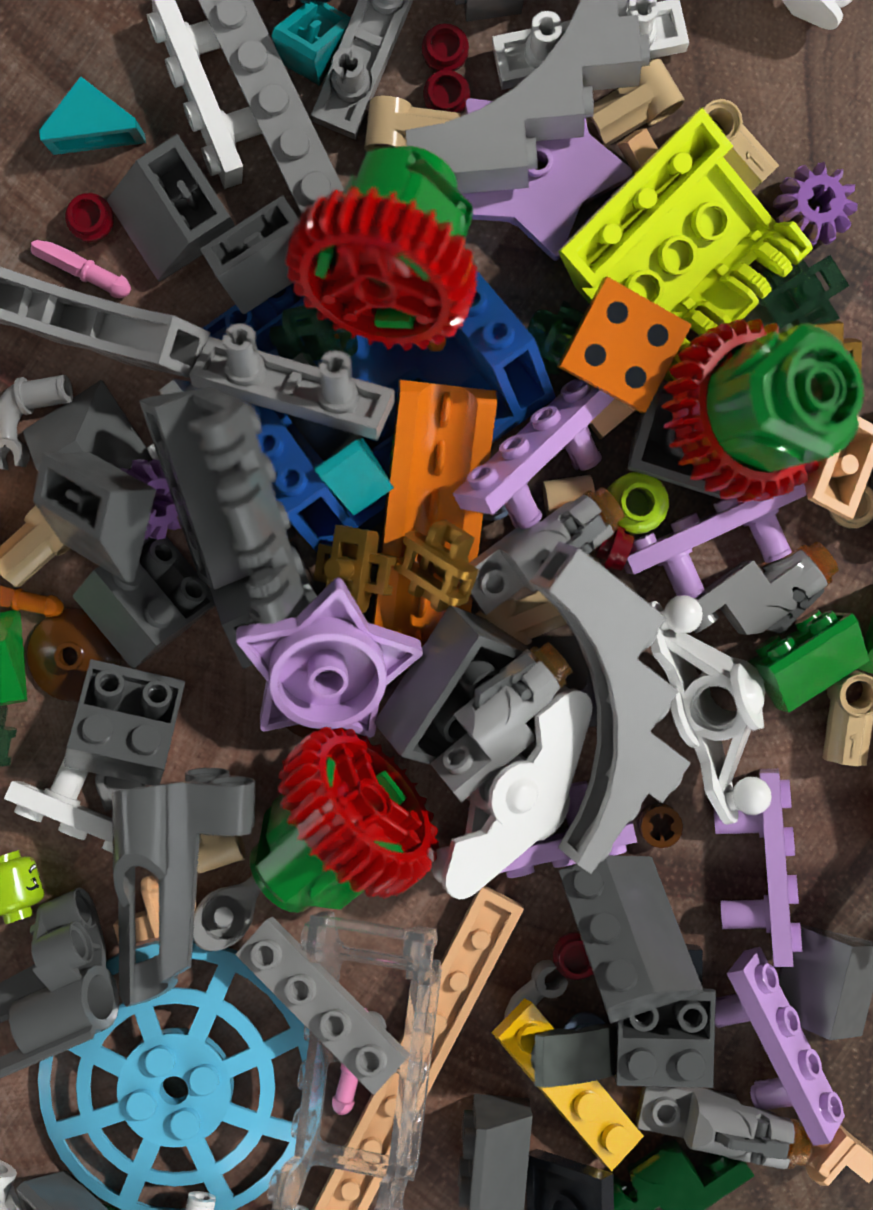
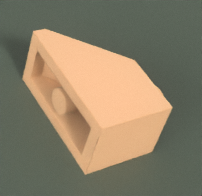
M859 416V427L851 442L834 456L818 460L819 469L808 473V481L804 483L808 500L847 520L854 518L873 468V424Z

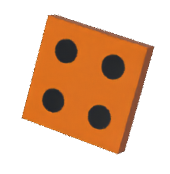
M605 277L602 279L557 367L640 413H646L692 324L613 279Z

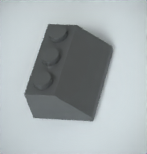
M449 605L422 647L423 655L410 666L374 723L401 757L430 764L467 733L453 714L475 697V690L479 686L492 679L497 673L499 674L503 667L508 666L527 649L533 653L537 662L541 661L544 663L545 659L485 618Z
M608 855L604 861L597 865L592 874L577 864L559 870L563 888L610 1023L703 993L702 985L651 856Z

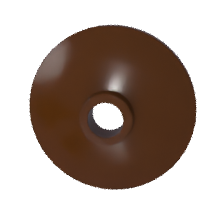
M64 609L59 616L46 617L35 628L29 640L27 660L32 677L47 694L63 701L79 702L90 659L121 666L122 656L83 609ZM67 647H71L77 652L78 658L73 665L67 664L63 659V652Z

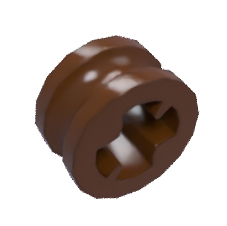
M653 803L645 807L640 813L637 823L639 832L646 842L653 847H671L682 836V819L667 804ZM656 814L661 819H663L664 814L670 816L667 825L671 830L665 836L660 832H657V837L649 834L654 828L650 820Z

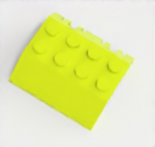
M700 108L558 252L575 288L589 304L602 279L609 277L692 324L690 328L699 335H702L720 324L724 325L735 320L744 319L759 304L757 296L763 299L772 291L766 278L749 266L754 260L776 275L784 278L793 270L791 264H799L813 247L794 221L776 223L723 157L733 145L707 112ZM686 338L680 346L669 369L675 364L681 362L678 354L681 351H683V349L690 347V342ZM668 369L664 379L672 382L676 379Z

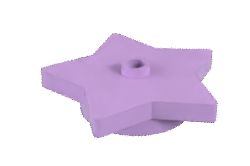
M469 98L466 100L465 105L466 114L479 110L493 101ZM586 118L584 137L536 141L537 161L544 163L546 167L541 170L528 169L529 188L462 194L473 207L472 220L502 221L519 227L554 261L559 260L561 256L558 251L567 242L579 208L626 183L632 176V169L588 133Z
M341 578L333 580L295 618L283 619L268 625L257 623L240 626L236 630L238 645L266 679L260 712V728L262 731L300 724L315 729H322L323 727L353 729L355 733L371 738L375 735L376 725L374 722L378 716L379 702L384 695L386 685L423 655L419 639L368 623Z

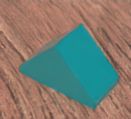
M310 1V4H304L274 27L271 36L284 66L320 86L332 65L333 56L338 51L351 17L324 2Z
M81 76L39 130L40 140L53 155L146 143L145 133L137 120Z
M364 438L354 441L315 469L319 477L353 515H356L394 488Z

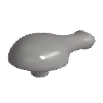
M253 876L241 884L217 889L201 901L195 911L193 941L199 948L206 951H219L235 944L245 935L253 920L257 898L262 892Z

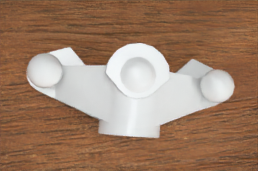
M686 595L676 596L669 600L665 610L657 601L649 602L648 604L666 617L658 628V635L651 645L652 654L665 670L670 685L679 691L671 702V713L684 742L691 748H695L701 765L706 795L719 818L726 825L737 822L738 810L747 815H758L764 812L770 806L772 799L771 789L765 781L758 777H746L738 781L734 788L732 784V779L751 730L755 731L764 728L762 707L764 706L765 687L761 675L747 661L730 657L686 634L696 630L702 621V607L696 599ZM694 666H696L703 672L699 675ZM719 686L726 688L733 695L738 710L728 711L718 706L710 695L709 687ZM732 738L727 756L725 757L721 740Z
M559 684L560 689L555 693L551 702L534 716L535 729L532 730V733L536 740L466 798L470 801L466 833L464 836L452 839L450 846L440 848L437 851V860L432 864L431 869L433 876L442 883L443 888L452 897L465 899L474 895L534 843L545 840L554 834L563 823L569 810V790L592 716V702L586 693L577 689H569L567 686Z

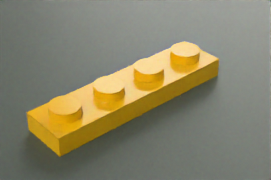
M524 998L491 1033L534 1082L535 1070L531 1063V1053L535 1044V1035L554 1030V1028L531 1001ZM597 1080L566 1086L538 1087L600 1162L611 1171L644 1137Z

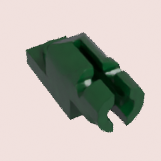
M675 1139L663 1143L637 1162L627 1165L631 1179L629 1183L620 1180L617 1175H613L614 1210H657L658 1208L662 1210H706L755 1175L748 1162L730 1159L713 1153H708L704 1157L702 1164L695 1167Z

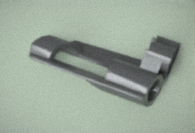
M196 768L185 772V782L112 792L113 879L118 896L119 996L126 1007L151 1001L167 993L178 983V974L191 967L200 834L240 836L252 833V828L255 825L254 779L229 776V771L222 768ZM140 866L148 869L159 880V954L148 960L136 963L135 867Z
M83 888L74 889L39 905L35 924L30 927V934L33 936L31 950L35 964L0 983V1023L9 1019L11 1033L16 1045L19 1047V1049L0 1057V1078L94 1039L95 1034L112 1026L118 1015L119 991L115 978L106 968V945L99 917L92 898Z

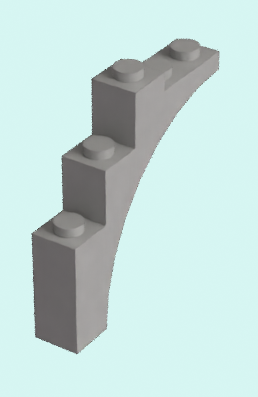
M581 0L566 32L543 63L514 89L483 108L448 122L406 130V146L428 150L443 159L453 170L458 183V191L461 194L529 188L528 169H538L536 141L584 137L585 118L594 117L593 90L639 86L641 67L650 65L649 35H640L638 15L627 16L626 0Z
M0 267V324L18 327L55 343L89 349L126 365L190 378L189 374L211 333L173 315L115 303Z
M559 541L530 583L562 615L578 640L591 674L597 704V745L591 778L577 816L558 848L577 865L592 874L597 865L608 857L614 841L627 823L637 816L641 803L646 796L650 794L663 803L669 793L679 786L684 772L691 763L650 733L655 724L667 715L671 702L679 691L637 659L642 651L653 644L658 635V628L666 617L580 548Z

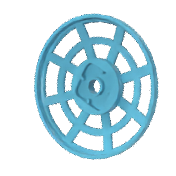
M159 941L136 946V963L158 955ZM193 941L192 959L204 960L218 965L206 992L198 989L174 987L167 993L145 1003L129 1007L122 1003L119 1005L118 1015L112 1026L95 1034L94 1039L68 1049L81 1057L76 1081L79 1115L56 1121L50 1088L53 1056L39 1063L38 1091L40 1109L48 1136L59 1157L78 1181L96 1196L121 1210L186 1209L157 1207L139 1202L138 1199L145 1182L173 1187L195 1185L204 1182L208 1192L216 1197L214 1210H236L255 1200L281 1178L295 1161L308 1137L317 1108L320 1083L318 1052L313 1034L235 955L238 952L235 949L227 947L219 951H206L199 948ZM119 954L106 960V968L112 975L119 973ZM235 972L250 980L269 996L284 1015L290 1026L289 1029L264 1041L260 1032L248 1017L234 1005L224 1000ZM183 1004L196 1006L199 1009L190 1029L168 1028L161 1030L154 1006ZM135 1014L143 1040L134 1047L127 1058L102 1046L115 1027ZM216 1016L223 1018L234 1027L246 1041L249 1048L227 1057L219 1045L208 1037ZM298 1046L303 1066L304 1092L301 1114L298 1123L270 1116L275 1096V1076L271 1059ZM94 1065L118 1077V1101L94 1109L92 1105L90 1087ZM257 1066L260 1081L258 1110L254 1111L231 1103L234 1089L233 1077ZM172 1076L180 1077L188 1086V1094L181 1098L171 1097L164 1090L163 1081ZM125 1120L131 1129L143 1138L135 1159L128 1158L118 1150L104 1134L102 1128ZM222 1121L248 1130L246 1136L236 1148L222 1159L215 1161L205 1138L213 1133ZM88 1133L90 1139L103 1156L118 1169L128 1174L121 1193L107 1187L91 1174L70 1150L65 1139ZM262 1135L289 1142L281 1158L263 1178L248 1190L236 1196L233 1195L222 1174L230 1171L244 1160L258 1144ZM160 1146L173 1148L186 1146L197 1169L170 1172L153 1169L152 1165Z

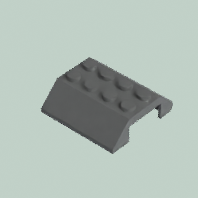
M213 388L152 396L139 400L199 579L216 590L250 575V581L247 582L246 586L250 597L253 596L254 598L251 601L253 609L248 610L249 616L262 625L274 624L283 620L304 594L299 575L303 574L304 569L299 554L290 546L285 530L290 528L289 518L282 503L278 500L276 501L271 483L276 481V475L270 459L261 452L257 435L261 434V425L254 408L249 404L247 405V402Z

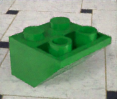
M819 609L814 610L794 623L797 630L787 637L781 639L779 635H776L755 648L757 656L749 660L748 663L758 670L764 681L765 691L778 710L790 713L869 662L860 626L853 613L833 612V610L821 613Z

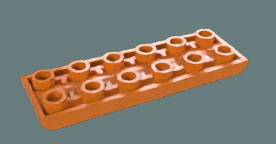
M399 380L388 478L394 488L386 493L380 554L395 556L397 559L403 557L406 545L403 543L405 533L417 530L427 537L430 527L435 522L447 520L475 537L468 555L469 563L478 557L483 513L461 509L453 493L467 481V476L472 470L484 465L490 459L497 407L495 390ZM445 541L444 547L450 550L452 544ZM417 553L414 561L420 564L422 555ZM391 566L388 585L393 586L392 595L375 594L372 624L417 638L421 642V647H423L446 610L437 612L431 608V602L422 596L416 598L409 594L408 588L411 580L397 572L394 566ZM434 573L433 577L442 582L443 578ZM460 581L458 582V585H457V588H458V589H459V587H460V585H461V582H460ZM469 597L466 604L454 607L471 613L472 598Z

